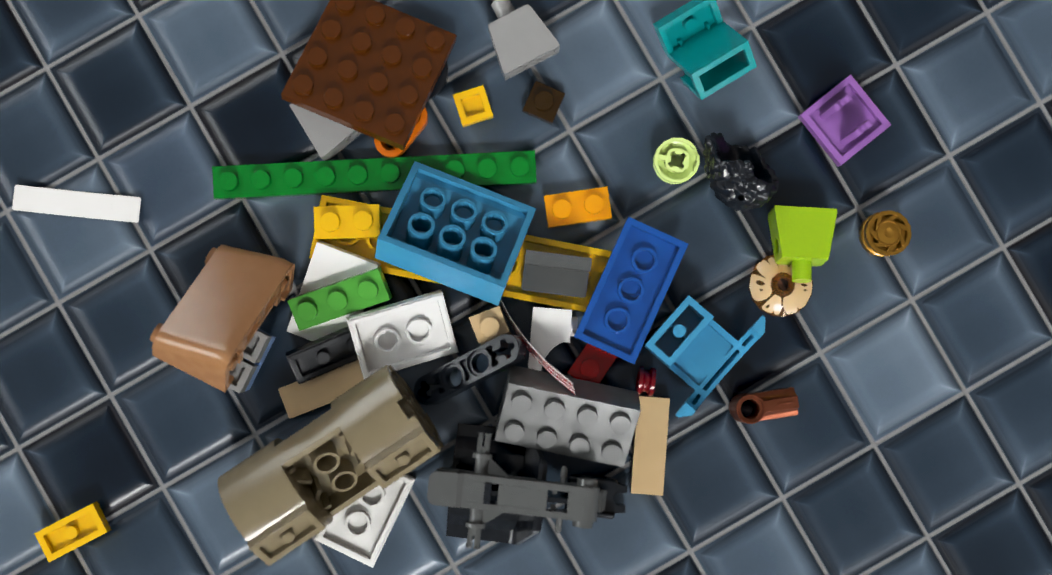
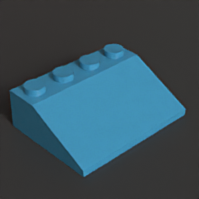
M414 161L378 236L375 258L498 306L536 208Z

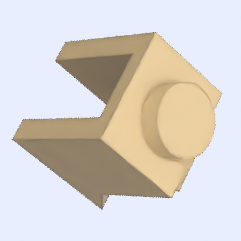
M501 306L469 317L480 345L502 334H511Z

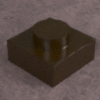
M535 81L523 108V113L552 125L565 97V93Z

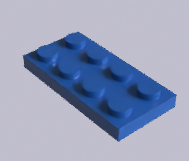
M628 216L573 337L635 364L688 243Z

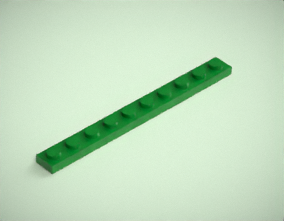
M535 150L212 166L213 194L216 200L401 191L414 161L480 187L537 184Z

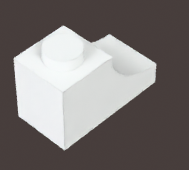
M533 307L530 344L545 359L555 346L563 342L570 343V336H574L577 330L578 317H572V310ZM529 352L528 368L541 371L542 365Z

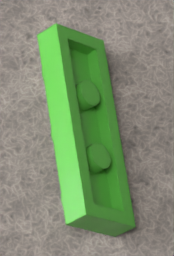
M378 267L292 297L287 301L298 329L301 331L388 301L392 298V294L382 268Z

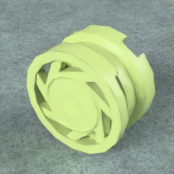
M671 138L664 141L657 148L653 157V168L656 175L662 181L669 184H681L688 181L697 172L700 165V155L697 152L696 146L684 138Z

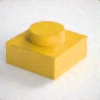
M484 85L453 94L463 127L494 118Z

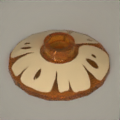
M773 254L764 257L755 265L749 277L748 288L752 301L761 311L771 316L786 317L796 314L806 306L812 295L813 280L809 283L792 282V265L776 264ZM780 279L788 281V288L785 291L780 290L778 287Z

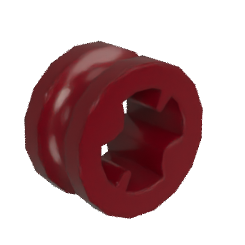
M639 366L635 391L639 395L642 392H646L648 396L652 397L656 382V368L651 367L650 370H645L644 366Z

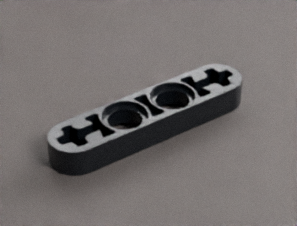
M502 334L420 377L414 385V396L423 405L440 404L520 363L526 355V343L518 335ZM508 343L514 344L515 348L511 350V355L503 354L497 356L496 352L501 353L508 349ZM481 354H485L489 360V366L484 372H480L476 365L477 359ZM455 368L460 369L462 373V381L458 386H454L450 380L451 372ZM429 385H442L443 388H436L431 392V396H427L426 391L430 389Z

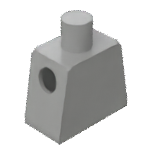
M495 0L491 4L498 19L488 25V30L505 81L559 53L560 45L529 4L516 10L510 0Z
M292 103L289 105L319 156L324 161H330L361 134V132Z

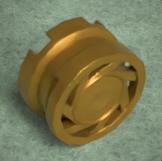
M892 210L881 211L868 216L861 224L859 230V240L862 247L869 254L877 257L896 255L902 252L909 245L912 236L908 220L902 214Z

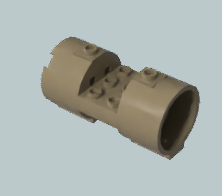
M386 365L331 401V409L287 439L276 438L218 478V491L229 517L247 541L249 549L270 566L324 530L333 521L335 514L380 485L385 489L440 452L443 442L431 418L424 412L416 400L414 392L391 365Z

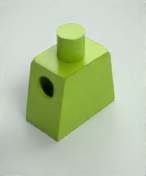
M775 205L768 213L775 263L792 265V282H811L812 266H822L828 260L837 209Z

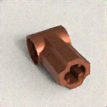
M794 387L738 394L731 399L729 404L731 416L735 420L747 424L798 415L799 409L798 396L795 393ZM745 400H750L753 405V412L745 418L741 413V405Z

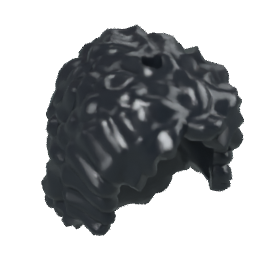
M713 132L711 135L706 136L705 149L703 151L706 163L704 170L707 174V180L711 182L710 187L715 191L716 198L727 207L733 208L736 211L756 209L768 203L773 195L778 192L779 180L775 175V171L765 163V158L760 157L761 153L758 151V148L752 147L748 149L747 145H730L725 141L722 133L716 134Z

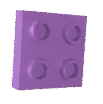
M852 75L845 78L798 116L799 120L837 167L845 163L891 126L890 122Z

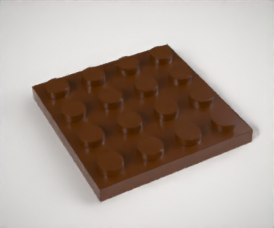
M329 0L281 93L282 100L404 151L456 43L457 35L375 0Z

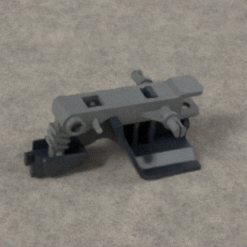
M458 423L453 465L450 468H437L431 473L428 482L427 499L429 503L448 507L446 536L467 538L466 548L470 549L473 546V539V549H480V540L520 545L541 532L542 517L556 519L555 532L560 533L562 530V520H572V526L593 528V522L597 521V517L613 519L615 513H625V504L616 503L613 497L619 492L627 493L626 484L619 483L617 479L608 476L574 474L569 475L567 478V466L561 467L560 482L546 481L548 463L541 450L494 441L496 427ZM547 502L565 504L564 509H556V504H551L550 508H546Z

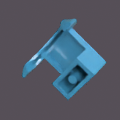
M688 295L650 338L644 347L694 390L675 415L677 417L692 416L723 377L765 333V316L762 315L737 341L713 320L714 316Z

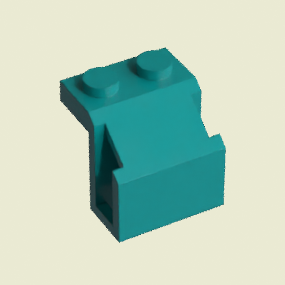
M691 0L653 23L667 57L685 73L684 76L680 77L682 82L701 100L757 67L749 41L723 21L716 0Z

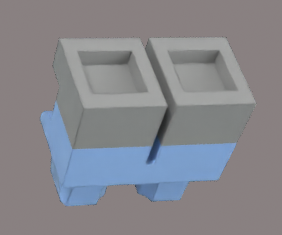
M261 329L257 330L244 350L241 363H237L234 370L229 371V374L234 376L229 389L239 394L250 390L276 338L275 336Z

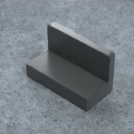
M526 250L521 288L525 291L585 298L592 258Z

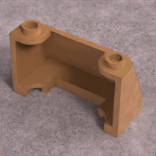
M220 245L218 248L213 247L209 251L205 259L204 268L165 323H159L155 327L150 341L153 342L152 352L154 357L226 392L234 380V376L230 375L229 371H233L237 363H241L244 350L272 307H277L280 300L285 301L292 291L295 264L284 258Z

